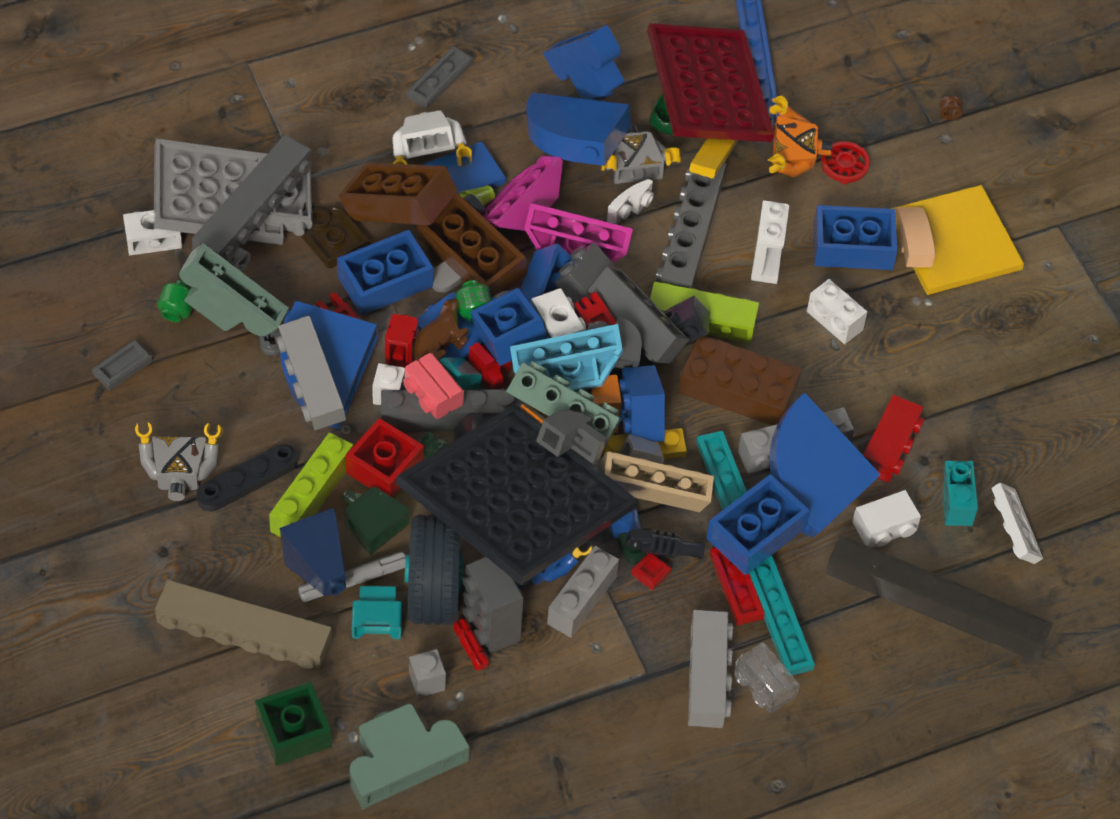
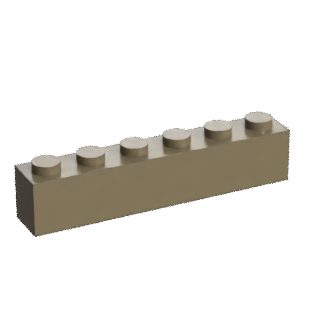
M167 580L155 607L157 623L167 629L177 628L184 630L195 637L204 636L215 639L216 642L222 645L232 644L239 646L247 652L263 653L277 661L287 660L294 662L305 669L314 668L321 670L332 643V627Z

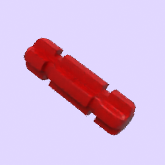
M462 618L453 624V630L457 637H460L459 641L469 659H472L471 663L475 670L481 671L489 666V658L482 651L483 648L474 631L470 629L471 626L468 620Z

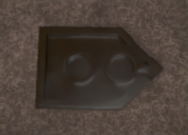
M304 203L303 211L306 210V203ZM312 203V227L305 229V233L301 235V238L327 268L332 269L337 266V258L371 245L368 237L342 207L331 205L329 208L316 206L315 203Z

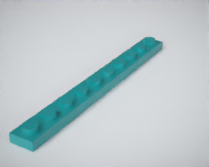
M719 431L697 436L696 444L708 475L714 476L713 488L723 511L747 491L724 432ZM771 555L749 572V575L764 610V620L786 677L814 670L815 663Z

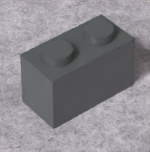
M595 242L585 248L583 245L578 247L571 254L573 259L560 269L559 273L561 275L554 283L559 289H562L566 297L571 298L573 303L578 302L582 304L581 299L585 296L591 299L590 292L588 291L607 266H615Z

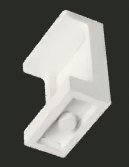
M763 200L751 280L777 284L781 251L784 247L788 204Z

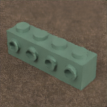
M531 361L529 365L523 362L506 392L548 416L559 411H575L592 418L589 426L607 438L604 446L606 447L622 419L617 416L619 410L605 402L602 406L592 401L595 396L581 388L578 393L568 387L570 382L558 375H555L553 379L544 374L546 368L538 363Z

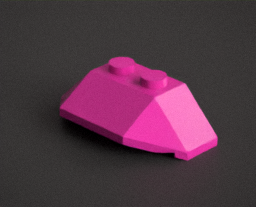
M541 156L536 161V164L527 167L513 178L485 208L486 214L483 217L493 227L525 231L524 227L531 203L551 208V205L558 199L563 164L561 157Z
M533 203L530 204L524 227L537 250L558 243L571 256L578 247L583 245L585 248L595 242L612 263L627 255L633 233L632 228Z

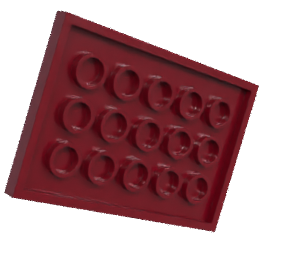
M649 23L647 33L674 136L772 142L774 131L744 30Z

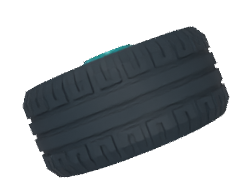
M418 514L411 519L410 553L406 554L405 583H408V620L414 624L424 623L431 625V623H434V625H451L457 621L458 594L463 585L464 556L460 548V535L435 515L428 514L426 516L425 514Z

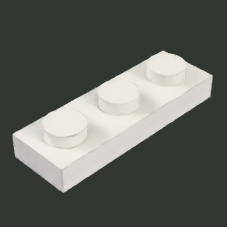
M998 483L992 487L995 496L994 503L1004 518L1003 526L1011 536L1014 544L1012 546L1013 551L1019 559L1036 564L1043 557L1017 492L1012 487Z

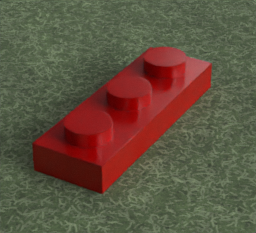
M717 548L710 549V558L736 625L764 619L765 613L749 573L745 576Z

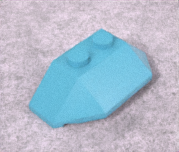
M615 324L510 346L515 374L523 362L530 365L531 361H534L546 368L544 374L553 379L555 375H558L570 382L568 386L570 389L579 391L580 388L586 390L603 386L621 356L623 346L619 325Z

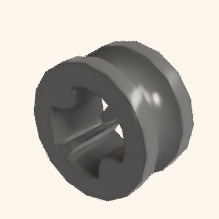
M278 329L266 336H260V348L264 354L270 356L280 354L276 337L280 336ZM275 339L276 344L270 345L269 340Z

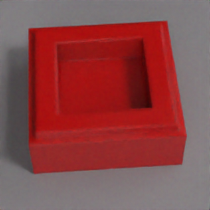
M653 553L647 554L631 570V575L652 591L671 573V567Z

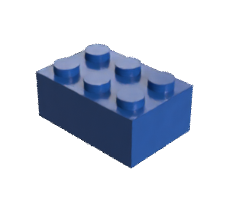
M817 205L813 223L814 266L893 270L897 255L896 209Z
M410 230L337 258L338 279L361 316L433 287V266Z
M770 474L709 521L706 539L746 576L806 528L810 510Z

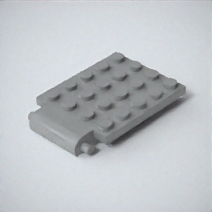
M156 139L154 145V229L196 234L267 154ZM311 169L306 175H302L297 180L296 186L291 192H287L282 197L279 206L267 214L264 223L260 227L257 226L251 232L248 241L282 245L283 230L292 231L295 235L301 236L305 233V229L312 227ZM304 203H306L305 211H303Z

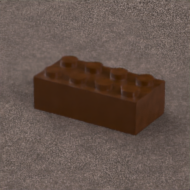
M366 163L338 197L350 218L355 221L431 225L441 211L450 203L458 190L446 166Z
M458 193L454 195L450 203L441 211L431 225L416 224L418 239L442 262L445 261L462 278L464 283L476 280L479 284L487 285L490 289L491 297L501 291H506L527 273L526 257Z
M703 336L696 340L681 373L678 393L773 426L778 424L785 411L790 407L798 388L802 368L708 336Z

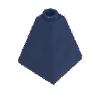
M334 509L326 510L281 527L280 535L285 565L324 596L329 594L335 596L342 593L346 588V580Z

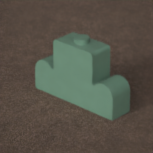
M204 243L191 252L179 272L181 280L191 286L184 301L224 331H228L240 322H243L246 329L258 336H266L278 329L289 309Z
M406 704L391 712L384 711L373 720L359 727V742L366 756L358 757L351 763L349 770L350 786L361 808L365 809L469 761V746L456 724L449 720L436 722L433 724L431 731L427 732L411 704Z

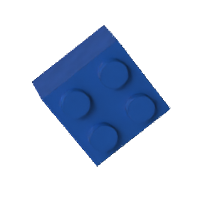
M519 288L470 311L477 335L500 366L512 360L510 346L547 339L541 317Z
M655 365L622 368V379H618L620 396H622L623 400L620 417L623 419L624 434H632L653 442L665 441V393Z

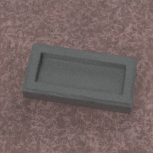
M133 340L92 368V374L111 391L152 363V356L136 340Z

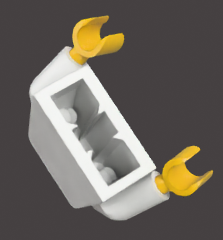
M442 111L422 112L419 115L409 116L405 118L404 125L393 135L394 158L397 159L393 164H407L404 158L458 148L456 151L457 163L459 166H462L461 157H468L470 164L472 163V151L469 147L465 146L466 140L460 123L445 117Z

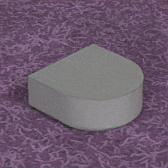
M444 261L433 269V287L431 288L441 293L449 292L461 284L462 278Z

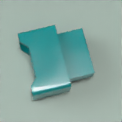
M360 586L359 601H353L352 638L359 639L364 634H389L393 639H401L402 602L396 601V587Z

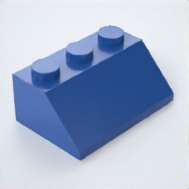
M558 243L534 252L520 289L530 304L532 298L559 289L554 284L561 275L559 271L573 259Z

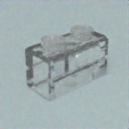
M760 643L752 648L751 651L741 655L736 661L735 677L742 686L747 685L753 692L752 696L756 704L761 708L765 707L769 713L778 710L798 695L800 684L765 643Z

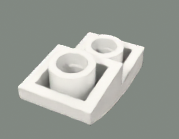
M647 179L621 193L608 206L607 222L618 225L621 219L625 220L628 217L630 211L639 214L644 206L648 207L654 197V193H652L653 181Z

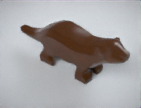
M457 298L446 300L439 316L420 330L414 344V361H419L421 357L432 353L439 361L446 355L445 350H447L451 343L459 350L468 343V337L466 336L469 334V329H459L458 327L459 303Z

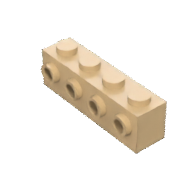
M607 452L597 463L599 470L635 498L695 512H701L711 503L714 476L702 474L698 471L677 468L672 465L655 463L646 459L625 456L616 452Z

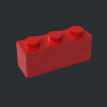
M896 395L892 396L863 455L881 474L877 479L890 484L894 474H900L905 463L902 457L904 453L910 454L915 442L912 436L914 433L919 434L925 419L921 418L923 406Z

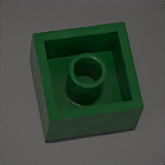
M312 682L255 700L256 717L276 766L332 747L331 729Z

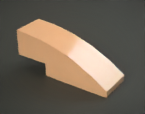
M897 207L896 214L901 252H904L906 267H932L935 249L929 221L923 207Z

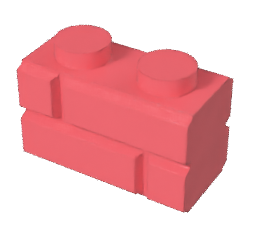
M432 353L406 366L403 384L410 394H416L419 398V404L425 413L430 412L438 420L447 415L449 411L452 412L462 406L464 391Z

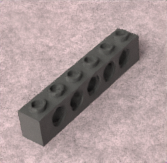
M726 163L722 165L714 178L692 173L689 171L690 166H688L685 177L688 185H683L679 201H683L682 206H676L673 220L677 221L676 226L671 225L668 241H671L670 246L665 245L662 261H665L664 267L659 266L656 282L693 288L723 184Z

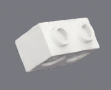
M830 279L810 293L807 312L842 343L846 344L863 331L867 311Z

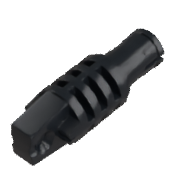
M642 528V530L631 529L626 536L627 547L639 549L647 554H660L661 556L671 558L684 555L702 559L705 551L704 541L681 538V535L674 532Z

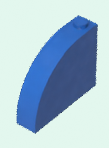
M532 93L527 101V129L530 140L543 152L554 157H561L564 160L605 166L630 129L629 104Z
M295 301L292 310L289 309L285 315L284 324L310 316L346 417L378 342L377 324ZM280 352L287 386L299 406H304L303 398L297 399L292 383L297 382L294 375L289 376L284 360H287L288 356L286 352ZM344 421L330 426L341 430Z
M803 393L792 403L776 426L770 446L771 475L810 510L807 526L802 533L813 538L881 474L806 393Z

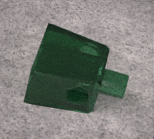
M371 487L362 495L354 488H349L342 496V501L348 505L344 510L345 524L370 556L410 524V509L376 487Z

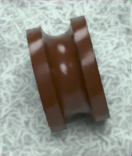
M947 96L941 99L940 116L942 118L955 120L961 117L963 110L962 100L959 97Z

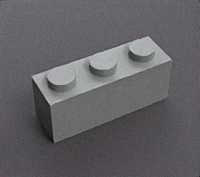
M594 546L549 606L547 624L572 638L616 579L619 559Z

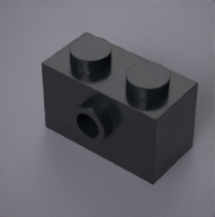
M695 296L663 312L689 338V341L684 346L709 334L710 312Z

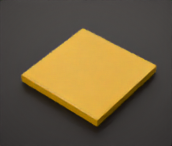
M982 185L899 206L923 207L929 221L935 249L933 266L913 267L927 295L1023 270L1024 263ZM896 214V231H897V238H898V240H899V242H900L898 222H897V214Z

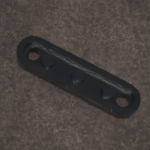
M278 445L202 484L197 490V503L199 507L209 512L217 511L292 472L298 464L296 450L290 445ZM281 455H287V457H285V458H281V457H279V456H281ZM209 492L215 493L214 495H207Z

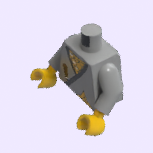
M630 124V129L605 166L601 165V170H614V184L645 181L647 179H663L664 162L666 166L671 165L672 162L681 163L680 149L676 147L667 149L659 141L654 140L652 133L638 132L637 127Z
M148 422L149 432L145 435L139 433L137 424L135 431L141 438V442L138 444L141 465L151 479L158 481L159 489L168 490V498L170 500H183L185 498V490L198 489L200 481L205 480L216 467L219 444L216 442L223 433L221 425L218 424V432L214 436L209 433L210 423L205 425L204 433L209 438L208 442H206V437H152V441H149V436L152 433L151 424Z

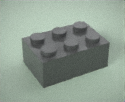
M487 557L466 565L465 578H463L465 592L462 593L464 600L462 612L464 618L474 625L476 629L474 633L481 646L485 645L488 653L491 654L519 642L521 638L523 597L513 579Z

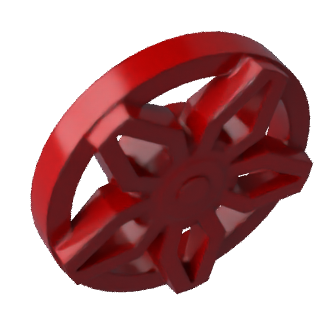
M841 141L833 143L832 159L827 162V155H822L821 165L823 172L831 179L841 182V184L859 181L866 176L869 170L870 159L867 152L852 142ZM840 148H847V149H851V150H850V151H843V150H841ZM860 155L864 159L865 165L858 161Z

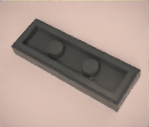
M453 46L407 91V98L428 109L473 64V57Z

